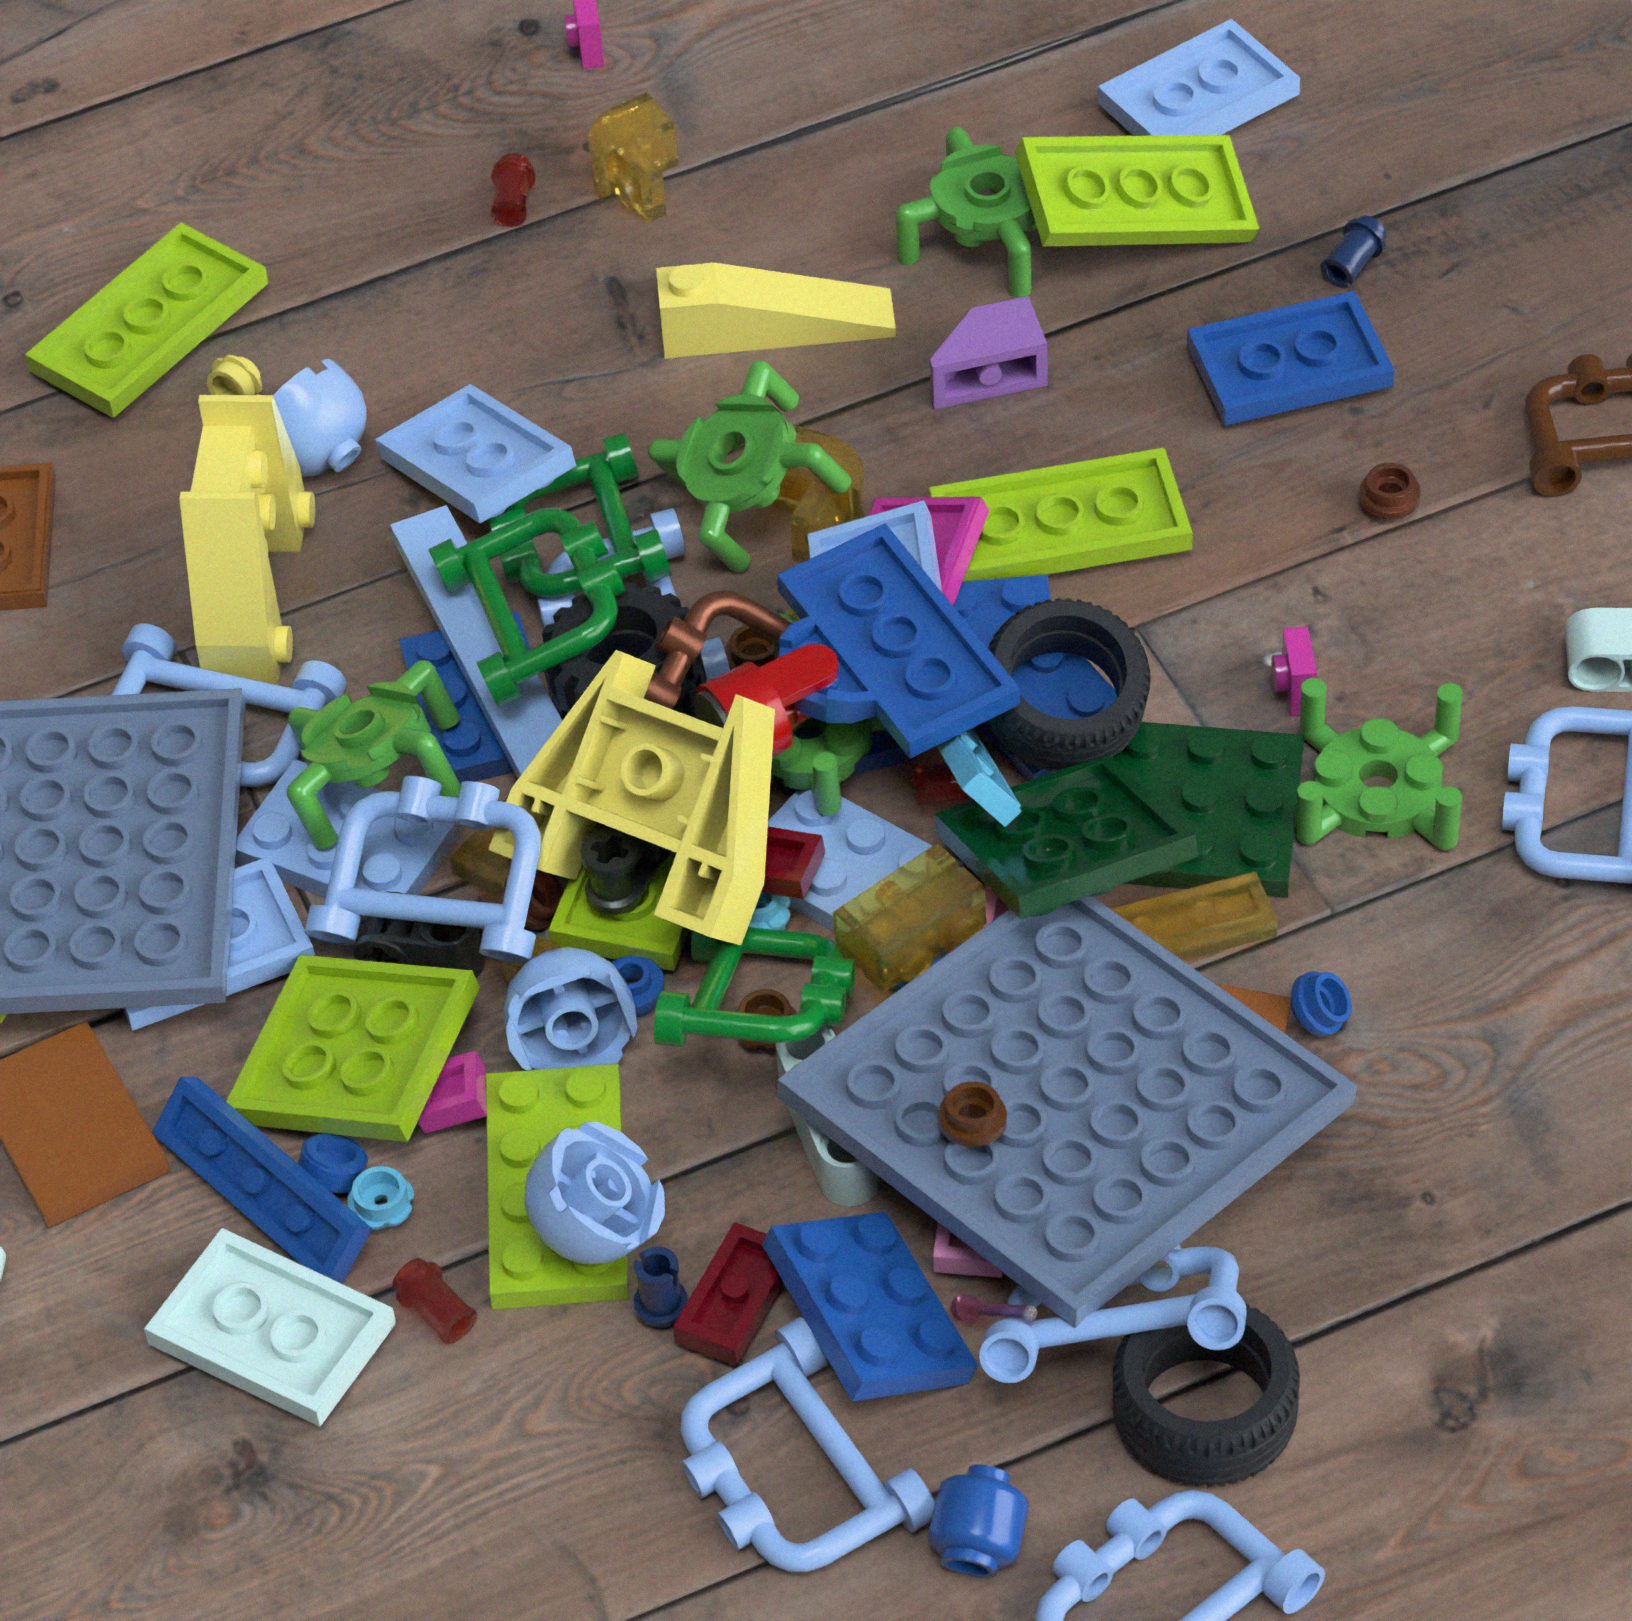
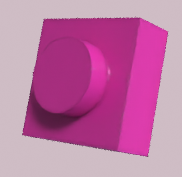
M573 0L574 14L564 15L568 48L579 47L583 69L604 66L596 0Z
M1308 626L1283 629L1282 654L1272 655L1271 657L1275 693H1286L1290 717L1300 716L1302 683L1306 679L1317 678Z
M476 1050L446 1060L418 1119V1124L424 1134L487 1116L486 1067Z

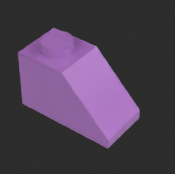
M1029 296L973 307L969 310L930 358L931 402L934 409L1048 386L1047 341Z

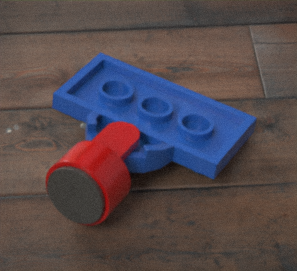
M886 523L777 574L778 592L800 619L790 624L779 638V658L761 667L756 666L752 662H746L699 685L694 696V709L697 719L721 728L725 725L736 694L775 709L772 758L792 747L791 730L810 717L827 723H854L877 716L906 755L912 758L1020 705V687Z

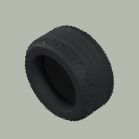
M1056 598L1055 601L1048 599L1044 602H1036L1034 606H1026L1023 610L1021 609L1015 615L1009 617L1001 625L1000 629L996 631L989 643L988 649L1011 677L1021 664L1035 656L1052 652L1071 653L1086 658L1101 668L1112 682L1117 695V699L1100 713L1081 719H1062L1037 710L1020 694V705L985 721L997 742H1001V746L1007 749L1012 756L1017 755L1018 760L1025 761L1030 766L1033 764L1037 765L1038 769L1044 768L1051 772L1053 769L1059 771L1107 754L1113 758L1134 738L1144 715L1150 690L1151 674L1148 658L1140 639L1135 635L1132 628L1128 629V624L1122 621L1119 616H1113L1110 610H1104L1100 605L1093 606L1092 602L1085 603L1079 599L1072 601L1071 598H1066L1065 600Z
M1245 1303L1247 1316L1244 1333L1235 1345L1223 1350H1212L1199 1345L1190 1335L1187 1325L1126 1334L1123 1337L1113 1363V1416L1117 1430L1128 1450L1132 1452L1137 1460H1141L1142 1465L1149 1467L1155 1474L1160 1473L1161 1477L1165 1479L1169 1477L1176 1483L1182 1481L1183 1485L1189 1486L1191 1483L1195 1487H1201V1484L1207 1485V1487H1213L1215 1484L1224 1486L1228 1482L1235 1484L1238 1480L1244 1481L1249 1475L1253 1477L1260 1470L1266 1469L1268 1464H1272L1287 1446L1294 1432L1298 1417L1299 1365L1293 1347L1283 1330L1274 1321H1270L1269 1316L1262 1314L1259 1309L1250 1308V1305ZM1208 1360L1222 1362L1243 1371L1257 1383L1263 1395L1251 1408L1232 1418L1218 1421H1197L1181 1417L1164 1408L1154 1399L1148 1388L1159 1375L1176 1365L1190 1361Z

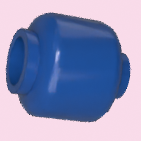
M971 1465L968 1468L967 1474L953 1475L941 1482L929 1529L928 1542L937 1553L942 1555L940 1563L947 1569L967 1576L991 1578L996 1575L997 1569L1007 1567L1016 1561L1025 1528L1029 1502L1020 1490L1009 1484L1011 1476L1007 1472L987 1465Z

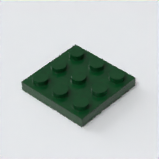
M1141 722L1134 738L1112 759L1196 834L1198 857L1174 865L1166 873L1146 875L1123 884L1288 898L1296 824L1297 790L1301 778L1304 735Z
M1108 754L1010 787L1021 805L1019 807L1021 812L1006 827L975 800L934 813L937 836L1021 920L1030 916L1047 915L1058 906L1089 895L1098 896L1109 893L1118 885L1146 875L1166 873L1174 865L1198 857L1196 834Z

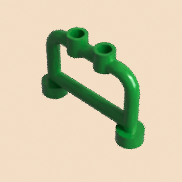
M625 432L604 438L603 442L606 451L575 460L576 467L557 477L550 485L535 490L507 507L502 514L489 518L491 529L494 531L526 515L524 507L531 500L591 480L614 553L610 558L620 578L622 579L645 571L650 583L672 576L658 529L634 536L617 484L639 478L640 476ZM534 539L499 555L508 584L520 581L529 593L538 597L558 598L584 591L574 568L555 574L543 573L534 545Z
M545 508L528 513L459 548L455 546L450 538L428 549L450 593L470 583L473 585L501 652L498 651L476 662L485 684L499 708L522 697L518 684L591 649L603 641L613 629L618 616L615 596L627 591L611 558L609 557L601 562L598 561L599 558L609 554L594 521L591 520L581 525L572 513L558 508ZM557 533L593 608V613L580 626L528 651L489 560L540 535Z
M748 927L742 945H737L711 938L692 930V960L710 962L692 1005L688 993L661 991L659 993L654 1018V1042L656 1045L684 1047L687 1035L691 1034L767 1043H790L801 1041L814 1035L822 1025L841 1027L844 1020L846 998L851 999L854 992L856 960L844 958L843 950L834 941L810 933ZM742 953L813 960L811 982L805 983L803 986L799 1013L788 1016H770L719 1010Z

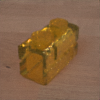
M938 843L832 912L836 945L841 949L845 958L856 960V968H861L864 976L882 993L902 980L911 982L931 966L933 959L954 945L956 947L960 946L987 924L985 890L982 883L963 866L960 868L956 859Z

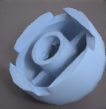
M331 359L321 361L327 370H323L316 375L307 367L292 377L273 395L298 460L302 477L323 474L331 468L335 472H340L355 461L362 449L358 442L365 431L367 408L363 394L353 379L336 361Z
M564 947L547 950L528 960L510 981L503 1001V1020L508 1047L517 1062L525 1070H532V1067L540 1070L617 1064L623 1057L622 1048L629 1041L631 1034L634 1039L638 1028L632 993L614 964L589 950Z
M585 1122L578 1129H569L570 1127L560 1132L537 1155L527 1174L524 1187V1206L534 1230L542 1241L561 1257L579 1264L612 1263L638 1248L657 1233L665 1215L664 1190L660 1180L651 1185L648 1175L641 1167L649 1159L638 1145L616 1129L598 1122Z

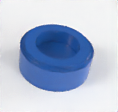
M327 1133L318 1134L306 1139L302 1145L298 1164L333 1193L350 1192L354 1180L361 1172L366 1170L368 1163L366 1152L355 1141L341 1135Z

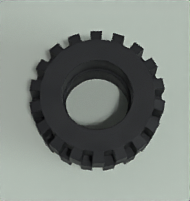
M623 583L627 591L615 596L618 616L613 629L606 638L591 649L544 671L550 698L561 719L565 718L615 650L656 665L654 673L658 674L667 655L655 649L656 641L671 616L674 615L684 621L689 611L688 607H681L680 599L672 593L662 595L658 587L647 585L643 589L636 588V583ZM582 593L571 599V607H561L553 615L554 623L546 625L542 633L544 643L580 626L589 619L593 613V608L585 594ZM701 651L690 666L682 682L680 696L672 709L688 716L696 714L694 709L696 689L699 685L705 683L706 674Z

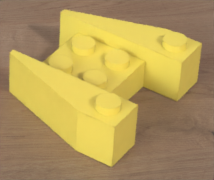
M199 395L198 404L203 428L191 491L180 492L179 501L195 645L200 668L278 685L282 663H290L292 659L293 635L291 626H282L268 552H301L304 528H313L315 522L314 493L304 491L301 469L273 395Z
M615 650L513 785L506 802L523 807L535 819L541 834L540 856L537 869L543 872L576 880L582 866L580 853L582 843L588 837L596 822L676 852L677 854L654 915L708 937L742 945L764 886L775 709L736 694L723 728L645 700L644 697L656 665ZM496 827L488 850L512 859L515 847L513 833L508 829Z

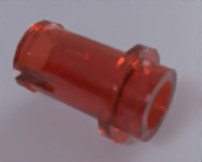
M510 153L502 156L492 167L491 179L495 184V193L490 215L491 217L495 216L494 221L502 226L515 227L523 224L526 220L528 190L535 184L536 172L528 158L520 154Z
M947 763L918 764L914 767L911 776L912 789L926 787V791L914 794L918 804L929 805L935 802L964 799L969 802L974 800L961 789Z
M415 1258L406 1263L393 1279L392 1285L396 1290V1300L402 1307H412L438 1333L439 1338L446 1344L455 1343L472 1329L477 1320V1312L467 1305L442 1279L443 1270L436 1262H426L422 1258Z

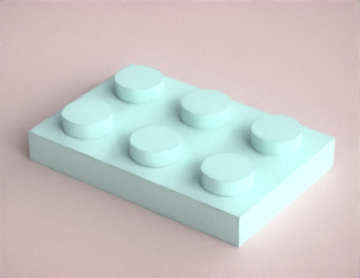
M221 1228L146 1325L144 1331L149 1345L320 1427L395 1326L396 1320L392 1307Z

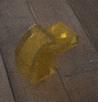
M646 92L615 105L601 114L591 127L589 149L593 185L599 199L617 193L625 206L632 205L645 222L649 223L667 215L663 172L679 165L675 124L650 94Z
M794 425L796 431L794 443L818 444L851 477L850 487L842 494L832 493L807 467H789L781 481L780 492L773 502V507L793 512L790 518L793 561L802 563L810 559L807 534L866 517L864 473L860 457L846 442L829 434Z

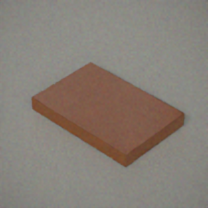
M53 462L0 466V611L47 607L56 484Z
M87 1021L0 1060V1144L47 1228L170 1172L164 1152Z

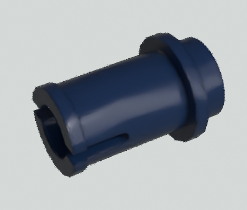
M1367 215L1349 220L1343 228L1344 237L1331 254L1320 264V270L1327 281L1340 288H1347L1352 285L1357 274L1371 257L1379 256L1385 249L1387 234L1384 226L1375 218Z
M660 1246L650 1247L639 1254L641 1261L635 1260L634 1272L638 1281V1289L634 1296V1310L639 1319L647 1325L657 1329H666L675 1324L688 1301V1294L683 1285L679 1283V1262L675 1253L668 1248Z

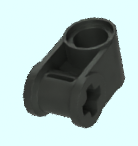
M596 822L580 849L582 864L590 874L585 885L587 903L593 910L607 915L624 914L634 909L641 902L643 894L659 867L668 859L672 851Z
M372 917L373 919L367 934L358 939L353 950L355 960L472 970L476 978L480 976L485 968L486 957L479 953L481 944L479 928Z

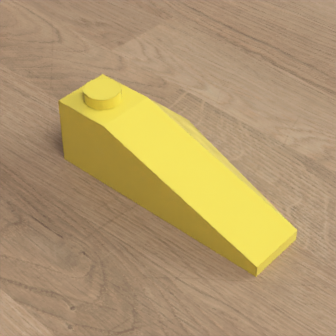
M721 263L656 268L665 359L896 337L890 288Z

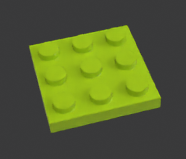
M299 955L226 1102L254 1126L408 1142L480 989L473 971Z

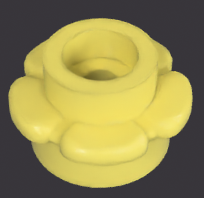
M227 355L224 359L217 358L212 364V372L207 377V387L211 395H259L262 390L259 370L250 360L244 357Z

